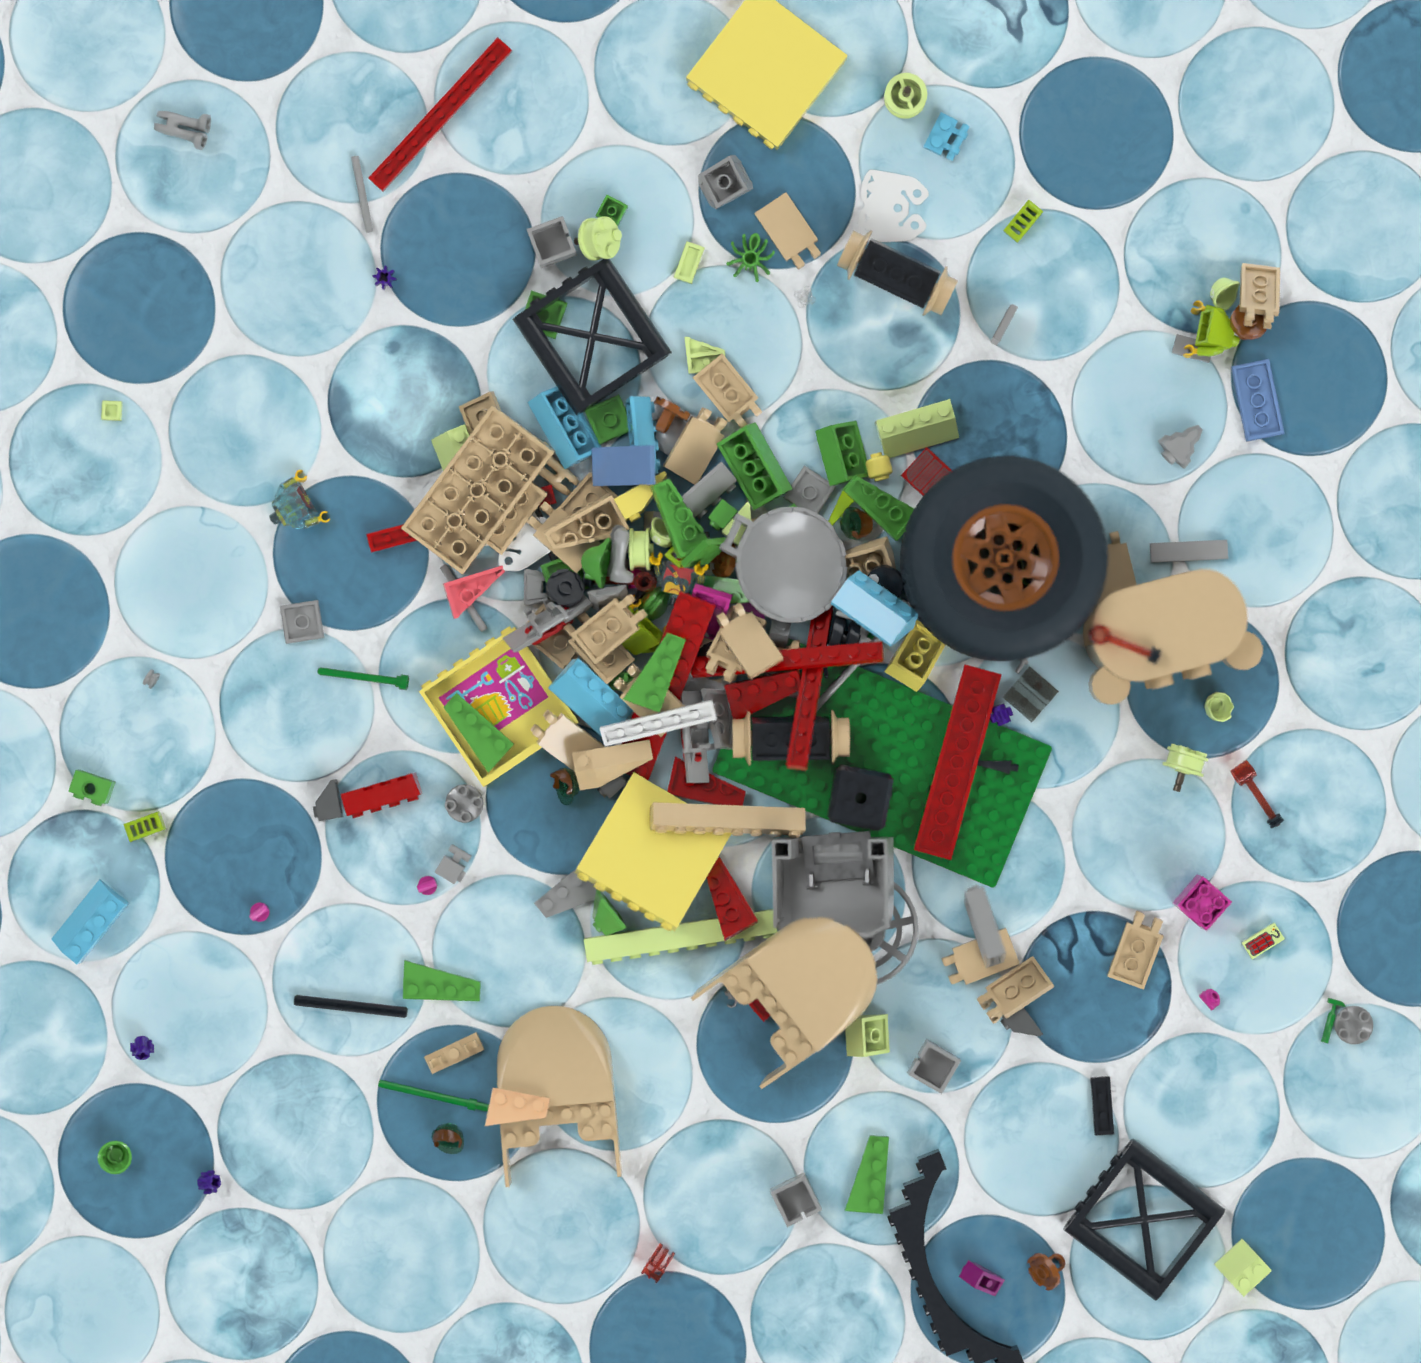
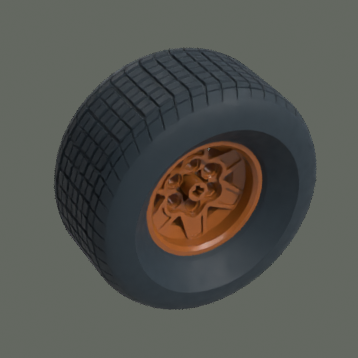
M992 456L982 458L981 460L977 459L957 467V469L943 476L928 490L916 505V508H914L907 522L901 542L900 572L902 582H904L903 587L910 606L918 614L917 618L934 637L948 647L967 656L989 661H1012L1037 656L1054 649L1068 640L1084 625L1092 614L1101 597L1107 576L1108 547L1101 519L1090 499L1072 479L1061 471L1043 462L1020 456ZM1008 524L1015 525L1020 529L1011 533ZM986 527V539H975L974 537L978 532ZM996 535L1003 537L1004 542L1001 546L996 545L993 541ZM1014 541L1021 542L1022 549L1020 551H1015L1012 548ZM1035 545L1037 547L1039 557L1032 555L1030 553V551ZM982 548L989 551L987 559H982L979 555V551ZM1000 554L1002 556L1007 555L1008 558L1006 560L1008 563L1000 562ZM967 559L978 565L972 575L968 568ZM1021 559L1026 562L1027 567L1025 570L1017 568L1018 560ZM986 567L993 569L994 575L992 578L985 577L984 569ZM1004 573L1012 575L1013 580L1010 584L1003 581ZM1022 578L1033 579L1031 583L1025 589H1023ZM993 585H997L1001 595H996L986 590Z

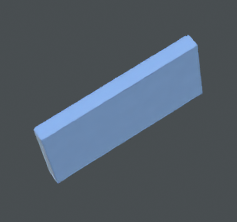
M1269 359L1231 366L1246 442L1285 434Z
M654 445L592 448L593 486L655 484Z

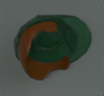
M848 507L842 515L840 529L846 537L860 540L872 532L873 520L860 509Z
M560 768L551 773L550 777L554 778L553 788L556 789L560 802L563 805H570L573 802L574 796L580 791L574 770Z
M449 1122L441 1124L432 1132L431 1138L434 1146L440 1151L448 1154H457L462 1151L464 1147L463 1132L456 1124Z

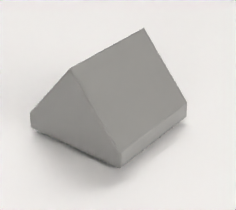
M644 512V531H646V528L651 530V523L654 517L662 519L660 512Z

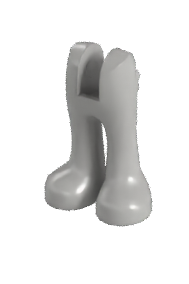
M158 111L156 116L167 120L166 125L154 123V130L165 135L191 141L196 149L202 150L207 142V135L205 133L179 128L178 125L209 133L211 126L210 115L202 114L199 119L169 111Z
M617 524L610 533L612 549L607 576L614 582L630 583L633 581L634 576L632 572L628 571V567L625 566L629 532L624 526Z

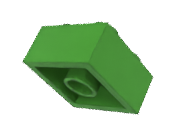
M606 194L595 216L596 218L602 216L610 217L619 226L628 209V205Z

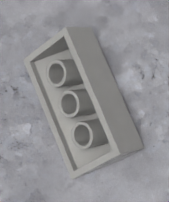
M721 461L682 496V501L691 510L694 519L696 517L700 519L708 512L706 510L707 507L711 504L714 507L722 500L720 496L723 493L727 492L729 494L736 488L735 483L737 480Z

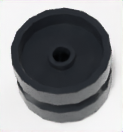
M835 617L828 646L859 643L861 625L851 621L848 631H845V618Z

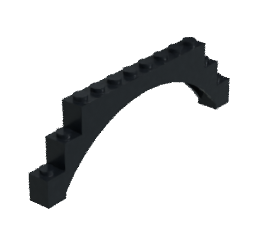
M939 1149L917 1157L919 1162L915 1164L919 1174L924 1173V1175L903 1183L905 1189L901 1191L905 1201H910L889 1209L890 1215L887 1218L891 1227L895 1226L897 1233L894 1235L898 1245L902 1244L905 1250L901 1252L905 1263L909 1262L912 1269H909L912 1281L917 1280L919 1287H916L918 1296L925 1300L926 1304L923 1305L926 1316H931L933 1322L930 1323L933 1333H938L940 1338L937 1341L940 1351H945L946 1356L969 1348V1350H966L969 1361H974V1363H984L996 1357L995 1363H1024L1017 1345L1009 1346L982 1335L964 1322L940 1294L927 1263L924 1245V1226L931 1193L941 1172L947 1168Z

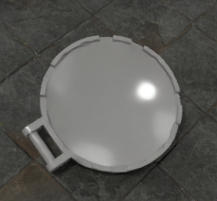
M800 507L773 509L758 517L754 522L742 515L735 514L733 518L734 523L725 542L721 543L719 549L736 558L738 582L745 597L754 608L771 619L780 622L797 623L816 618L832 606L831 601L846 580V551L842 540L839 539L834 531L835 528L825 518L811 510ZM743 525L746 527V530L735 549L731 545L740 526Z

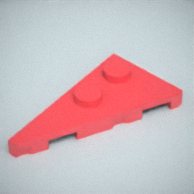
M503 566L443 583L453 619L458 618L505 572Z

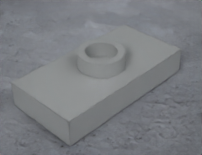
M1177 334L1172 354L1183 356L1185 353L1190 354L1191 351L1189 349L1183 348L1188 344L1198 348V346H1195L1196 339ZM1193 354L1190 358L1209 363L1211 356H1197V354Z

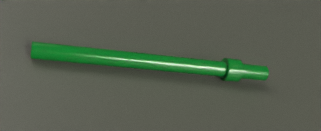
M379 1080L378 1087L464 1106L468 1110L475 1111L477 1109L488 1112L489 1104L477 1102V1099L470 1098L468 1100L385 1080Z

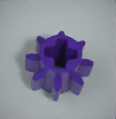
M386 265L383 270L376 268L378 271L377 275H372L373 278L378 280L375 282V286L381 284L382 290H385L386 286L393 288L392 281H397L395 277H392L395 271H388ZM383 274L387 276L388 281L382 280L381 276Z
M1003 703L993 707L990 720L992 723L996 722L998 726L1011 722L1010 716L1014 714L1011 707L1006 708Z
M138 1036L134 1039V1043H130V1052H132V1056H135L136 1059L145 1060L150 1057V1053H154V1044H152V1040H149L148 1037Z
M214 1170L201 1172V1176L197 1179L198 1189L204 1190V1195L217 1193V1189L221 1186L220 1175H214Z

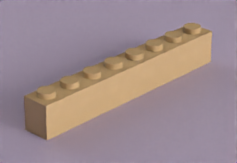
M653 802L650 807V830H655L657 833L675 831L677 834H684L686 831H692L694 834L713 832L714 835L732 833L734 836H741L743 833H748L751 836L770 834L771 837L789 835L791 838H798L806 831L805 808Z

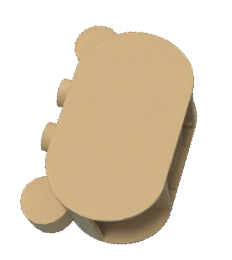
M1199 569L1112 591L1102 602L1101 598H1099L1095 609L1083 625V640L1086 652L1093 664L1098 668L1090 676L1088 683L1092 697L1103 704H1117L1123 701L1129 694L1130 681H1144L1146 689L1161 688L1174 684L1172 674L1180 671L1183 679L1189 678V680L1212 674L1210 664L1221 660L1228 667L1235 670H1248L1255 667L1263 655V646L1257 636L1246 631L1247 608L1237 586L1220 572L1210 569ZM1153 647L1157 648V650L1161 649L1160 657L1156 664L1148 662V656Z

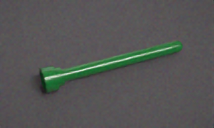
M322 667L317 670L319 675L391 684L399 687L400 690H407L409 685V675L403 674L397 677Z

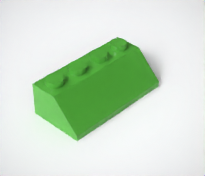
M756 422L744 426L717 443L753 510L766 505L793 489Z

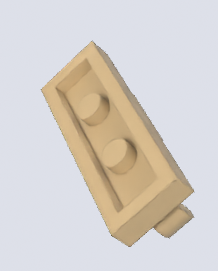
M477 1032L424 1056L431 1073L434 1074L483 1051L484 1046Z

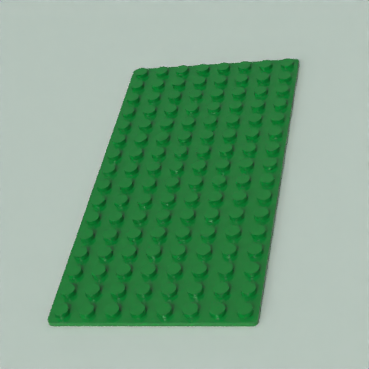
M788 638L787 646L791 644L792 639ZM800 643V648H806L807 645ZM848 665L827 667L829 677L825 678L824 673L822 674L819 697ZM857 667L816 712V716H829L830 730L831 710L834 711L837 718H849V757H837L835 763L832 764L830 745V760H808L807 770L787 768V760L753 761L752 746L750 766L745 758H733V749H720L712 771L715 774L795 807L805 808V811L829 820L826 814L834 771L837 766L843 764L889 773L894 781L885 828L876 831L843 824L839 825L856 832L870 831L871 837H893V847L994 888L1046 766L1052 747L989 721L979 760H1012V764H1019L1018 772L1010 771V774L982 766L976 767L951 860L913 849L953 706L863 668ZM762 672L754 678L764 676L765 672ZM787 696L750 714V731H752V717H795L797 698ZM862 792L857 793L855 796L856 802L859 804L864 803L866 795Z

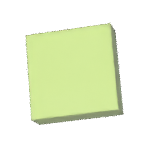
M102 400L101 420L122 421V401Z

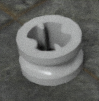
M151 669L144 678L143 684H148L149 688L152 689L158 681L160 674H155L154 670Z

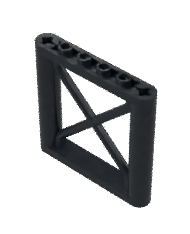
M602 259L590 268L587 266L578 271V276L573 279L572 277L567 278L558 289L555 287L546 292L547 296L541 300L540 298L533 300L529 308L512 319L576 416L672 353L610 259ZM595 278L599 286L590 331L545 323L540 320L537 315L538 313L587 281ZM606 289L642 342L597 333ZM543 330L588 339L579 384ZM595 341L643 350L647 356L646 360L594 394L590 395L586 389Z
M1131 1139L1121 1153L1111 1159L1109 1163L1111 1166L1107 1171L1103 1170L1100 1173L1097 1184L1095 1186L1092 1185L1087 1190V1197L1084 1201L1080 1200L1074 1208L1076 1211L1067 1221L1063 1230L1156 1301L1223 1216L1225 1209L1135 1139ZM1126 1163L1134 1168L1140 1216L1090 1222L1085 1218ZM1142 1170L1193 1209L1147 1215ZM1198 1217L1203 1221L1162 1276H1160L1154 1269L1149 1223ZM1141 1224L1147 1270L1095 1230Z

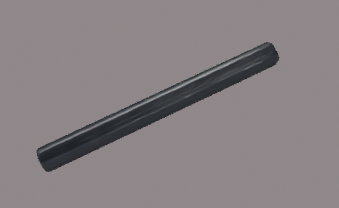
M295 995L294 997L295 1006L406 1018L408 1013L407 1007L302 995Z

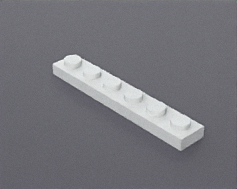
M708 700L600 727V732L606 747L717 720L713 700Z

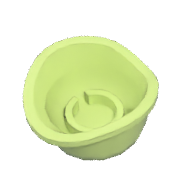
M1225 277L1218 279L1210 290V298L1214 306L1222 308L1224 311L1228 310L1236 300L1240 282Z
M654 517L649 533L651 540L658 546L664 548L671 547L672 543L663 519Z

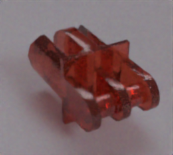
M659 1243L641 1271V1274L645 1273L649 1279L653 1278L655 1283H658L676 1254L672 1251L662 1266L661 1263L669 1252V1249L666 1247L657 1261H655L654 1259L663 1246L661 1243ZM649 1264L654 1267L652 1271L647 1268ZM656 1269L661 1271L659 1275L654 1273Z

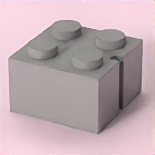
M563 216L527 229L541 268L577 256Z
M926 1039L918 1052L920 1058L915 1057L907 1073L909 1076L942 1094L961 1060Z
M805 1172L770 1189V1193L787 1227L803 1220L802 1212L805 1213L807 1218L822 1211Z

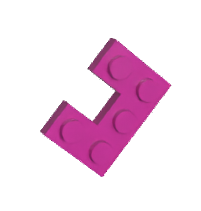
M695 583L692 595L716 605L706 631L709 637L704 636V638L714 640L721 627L717 622V616L721 613L727 615L732 594Z

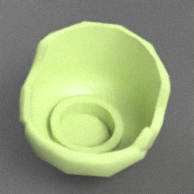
M1215 692L1207 697L1204 708L1206 715L1212 720L1225 722L1232 717L1231 712L1234 705L1226 693Z

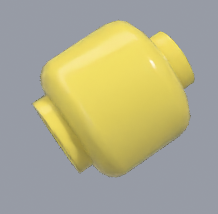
M881 452L871 454V459L865 462L869 478L874 479L875 482L890 478L889 475L892 474L893 470L889 456H882Z

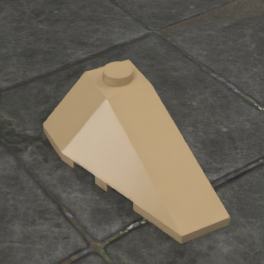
M608 493L546 530L544 534L552 549H559L611 538L610 533L617 524L624 526L627 530L630 528L614 498Z
M887 536L846 550V580L858 570L868 575L874 567L879 565H889L896 570L894 553Z
M650 740L572 753L580 790L601 787L653 759Z

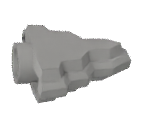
M1196 425L1187 428L1183 433L1175 432L1171 436L1165 435L1158 440L1164 449L1161 455L1171 465L1176 462L1185 469L1191 462L1190 456L1194 453V444L1200 439L1202 428Z

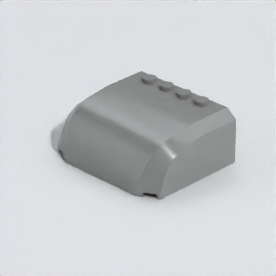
M802 837L773 839V927L781 930L791 922L802 918L825 917L834 919L835 922L844 926H849L861 937H870L888 928L892 921L894 906L893 837H871L868 839V859H873L875 877H870V881H874V885H863L862 882L865 881V877L814 881L815 885L819 886V889L807 890V886L810 885L806 880ZM861 842L813 845L815 864L863 861Z

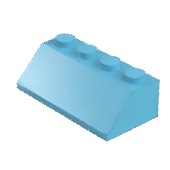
M557 386L538 394L527 402L564 469L591 457L592 448L602 447L584 414L581 413L576 416Z
M631 396L625 401L630 446L654 445L656 475L658 470H660V460L656 459V451H658L659 447L658 440L654 439V432L657 431L655 429L656 421L652 419V413H655L654 402H651L650 397Z
M860 570L845 581L831 601L834 607L890 647L914 629L918 617L913 608Z
M579 658L572 659L548 687L550 691L601 737L600 727L625 721L633 712L620 696Z
M99 879L52 937V941L65 956L75 964H80L130 903Z

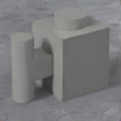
M452 844L448 851L454 854L453 858L445 855L434 873L455 884L457 881L461 882L466 874L463 871L465 866L459 863L460 860L463 859L469 862L472 856Z

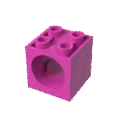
M1197 874L1172 903L1196 925L1207 931L1232 901L1206 878Z

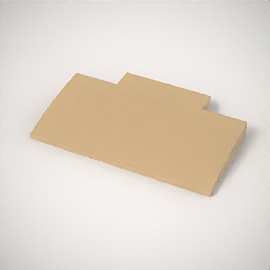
M492 405L401 529L462 575L467 571L486 544L502 555L548 493L533 483V481L555 453V450Z

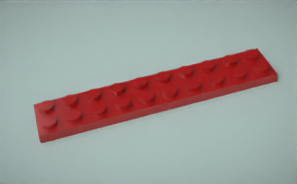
M680 591L661 639L662 641L667 633L686 639L668 688L679 701L716 608L715 604ZM633 712L631 719L639 718V716L635 712ZM667 732L662 737L655 734L622 742L621 744L650 740L653 759L625 774L632 776L634 772L649 781Z
M964 664L913 850L949 860L952 859L1002 674Z

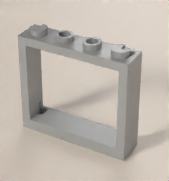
M974 885L967 888L968 891L965 892L964 904L985 968L1004 963L1006 952L984 886Z

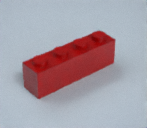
M414 772L340 795L346 816L352 815V818L363 816V811L370 810L371 813L382 810L381 806L387 804L389 808L401 805L400 801L407 799L408 802L418 800V795H421L422 791L417 774Z

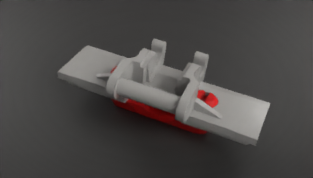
M584 594L577 604L570 607L554 605L546 597L542 599L546 610L538 615H535L534 612L532 613L530 608L524 610L530 622L503 637V640L513 652H519L530 644L537 645L564 629L568 623L572 624L574 618L589 610L593 604Z
M683 691L680 701L685 706L702 702L701 691ZM708 722L681 728L682 753L685 761L687 783H709L707 751L718 748H715L714 743H709L708 730L711 728Z

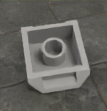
M736 155L728 156L698 175L699 186L709 205L715 209L753 189L752 181Z
M626 584L588 591L589 600L593 604L591 607L598 612L615 598L620 602L629 595Z

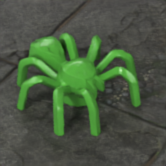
M743 234L742 243L745 253L738 251L734 241L731 242L733 251L742 256V258L729 261L726 265L730 266L737 262H743L735 274H733V277H737L744 266H746L745 270L749 268V271L753 267L755 281L758 282L759 277L756 265L761 267L767 275L770 274V271L759 262L760 260L767 261L775 254V251H772L766 257H759L764 251L768 239H765L762 247L755 252L760 246L761 239L759 234H752L749 239L750 250L748 251L746 235Z

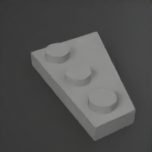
M709 688L701 689L703 701L713 700L717 720L709 721L715 748L733 749V717L726 691Z
M575 869L534 904L547 918L595 900L597 889L594 887V884L589 881L584 882L580 880L577 874H575Z

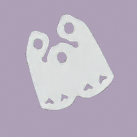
M870 169L863 179L860 192L861 200L865 205L860 211L858 218L860 234H867L865 229L868 231L872 230L869 241L872 238L879 242H902L914 239L926 229V223L920 215L913 214L903 223L902 227L899 226V222H902L909 212V202L901 194V191H906V195L913 204L920 205L929 196L928 190L916 178ZM871 176H872L873 179H874V181L868 183L869 180H871ZM916 189L921 191L919 198L913 195V191ZM867 190L871 193L868 198H867V194H868V193H867ZM895 204L902 206L900 212L894 211L893 207ZM867 214V216L869 217V219L866 220V222H865V221H864V220L866 219V216H865V215ZM913 221L919 224V228L916 230L911 228Z
M535 512L532 514L542 524L547 520L544 517L539 519ZM527 522L517 534L516 540L512 541L508 546L509 549H520L521 554L505 551L502 555L499 554V566H503L504 571L523 570L551 552L533 536L536 530ZM506 557L513 559L511 565L505 564L504 560Z

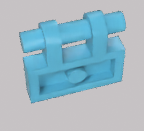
M941 112L923 148L941 156L943 150L948 151L946 159L953 161L955 155H958L960 152L959 147L962 141L966 140L968 136L967 131L970 126L963 123L961 128L957 129L955 126L958 120ZM951 134L956 136L952 145L947 143Z

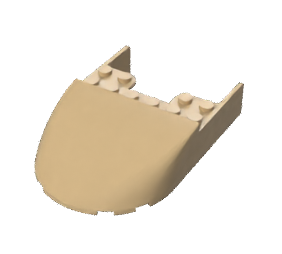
M825 917L802 918L783 927L699 987L691 999L694 1001L721 982L740 1004L747 1005L755 999L761 1002L781 1028L771 1036L770 1042L785 1062L764 1078L759 1085L763 1089L813 1053L818 1052L829 1044L867 1009L877 986L876 962L867 943L849 926H844L835 922L834 919Z
M545 1006L527 1012L510 1026L499 1046L497 1056V1088L550 1098L547 1118L500 1124L505 1186L510 1187L512 1183L509 1148L536 1145L540 1139L539 1126L577 1123L579 1136L585 1141L606 1139L614 1141L617 1177H621L622 1165L612 1056L605 1035L591 1018L569 1007Z

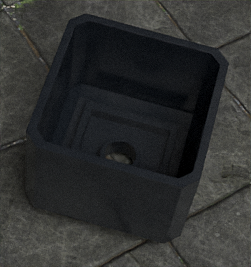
M840 764L834 771L827 817L833 823L876 831L882 830L886 824L894 779L886 772ZM860 792L866 795V801L862 804L857 803L855 800L856 794Z

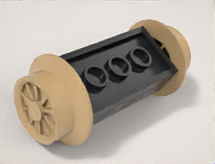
M872 230L865 235L856 231L852 232L837 264L838 267L847 270L848 280H850L859 263L854 276L921 308H924L928 298L931 297L922 315L924 316L930 311L942 315L958 280L948 276L947 266H945L938 283H936L941 271L871 238L869 241Z
M831 710L830 730L829 716H815L808 760H830V745L832 764L835 763L837 757H849V718H837L834 711ZM750 711L747 712L745 719H733V758H745L750 766L752 746L753 761L787 760L794 717H752V731H750Z

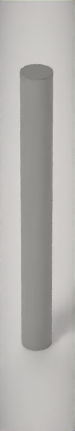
M353 156L351 160L365 231L369 233L373 232L359 156Z
M446 564L440 567L448 582L456 580ZM471 604L467 611L479 630L483 632L487 629V626Z

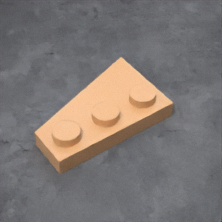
M493 1088L485 1126L547 1118L550 1098Z

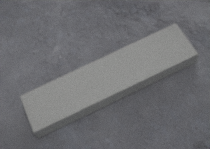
M1227 540L1150 543L1151 563L1228 559Z

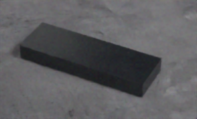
M1110 1076L1090 1077L1094 1135L1114 1134Z

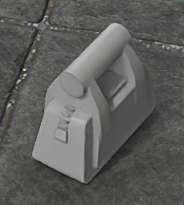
M525 569V606L542 603V599L548 597L547 594L543 593V582L546 581L542 572Z

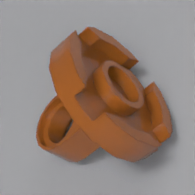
M1240 305L1232 312L1230 326L1240 339H1256L1265 334L1267 329L1263 328L1264 315L1255 314L1251 327L1244 326L1245 313L1239 312Z
M658 396L653 403L663 409L655 428L663 434L668 431L675 416L684 421H687L690 413L686 410L683 412L679 406L666 399H660Z
M732 543L731 547L736 549L735 544ZM722 551L711 561V563H714V569H711L712 573L717 577H729L736 567V558Z
M1036 1253L1028 1259L1027 1263H1030L1029 1274L1038 1286L1044 1285L1046 1287L1045 1290L1049 1291L1060 1284L1059 1272L1065 1267V1259L1062 1255L1055 1253L1047 1257L1044 1254ZM1053 1258L1058 1260L1059 1268L1052 1262Z

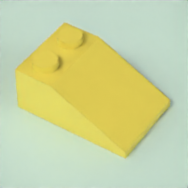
M665 471L655 476V484L666 480L667 474ZM654 484L638 485L614 499L626 522L630 520L632 523L641 518L640 514L644 512L654 497L650 488Z
M916 620L914 629L906 634L884 672L917 692L926 682L945 644L934 637L920 621Z

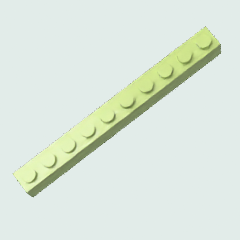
M773 909L753 912L758 923L726 941L724 940L718 917L680 923L675 932L673 930L667 931L659 926L614 933L607 936L601 935L584 938L587 962H592V965L602 964L605 959H611V962L621 961L622 957L630 956V959L640 958L641 954L644 953L654 956L659 955L660 951L667 950L668 953L679 952V948L686 947L687 950L698 949V945L705 944L706 947L717 946V942L722 941L725 944L736 943V939L741 938L744 941L755 940V936L761 935L763 938H769L777 932V928L773 927Z

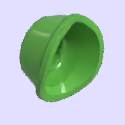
M110 1141L100 1148L97 1159L100 1167L105 1172L120 1174L130 1166L132 1154L130 1148L125 1143Z

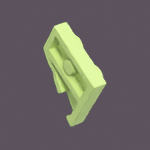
M684 337L689 374L699 373L719 355L723 354L725 356V350L713 347L690 337Z

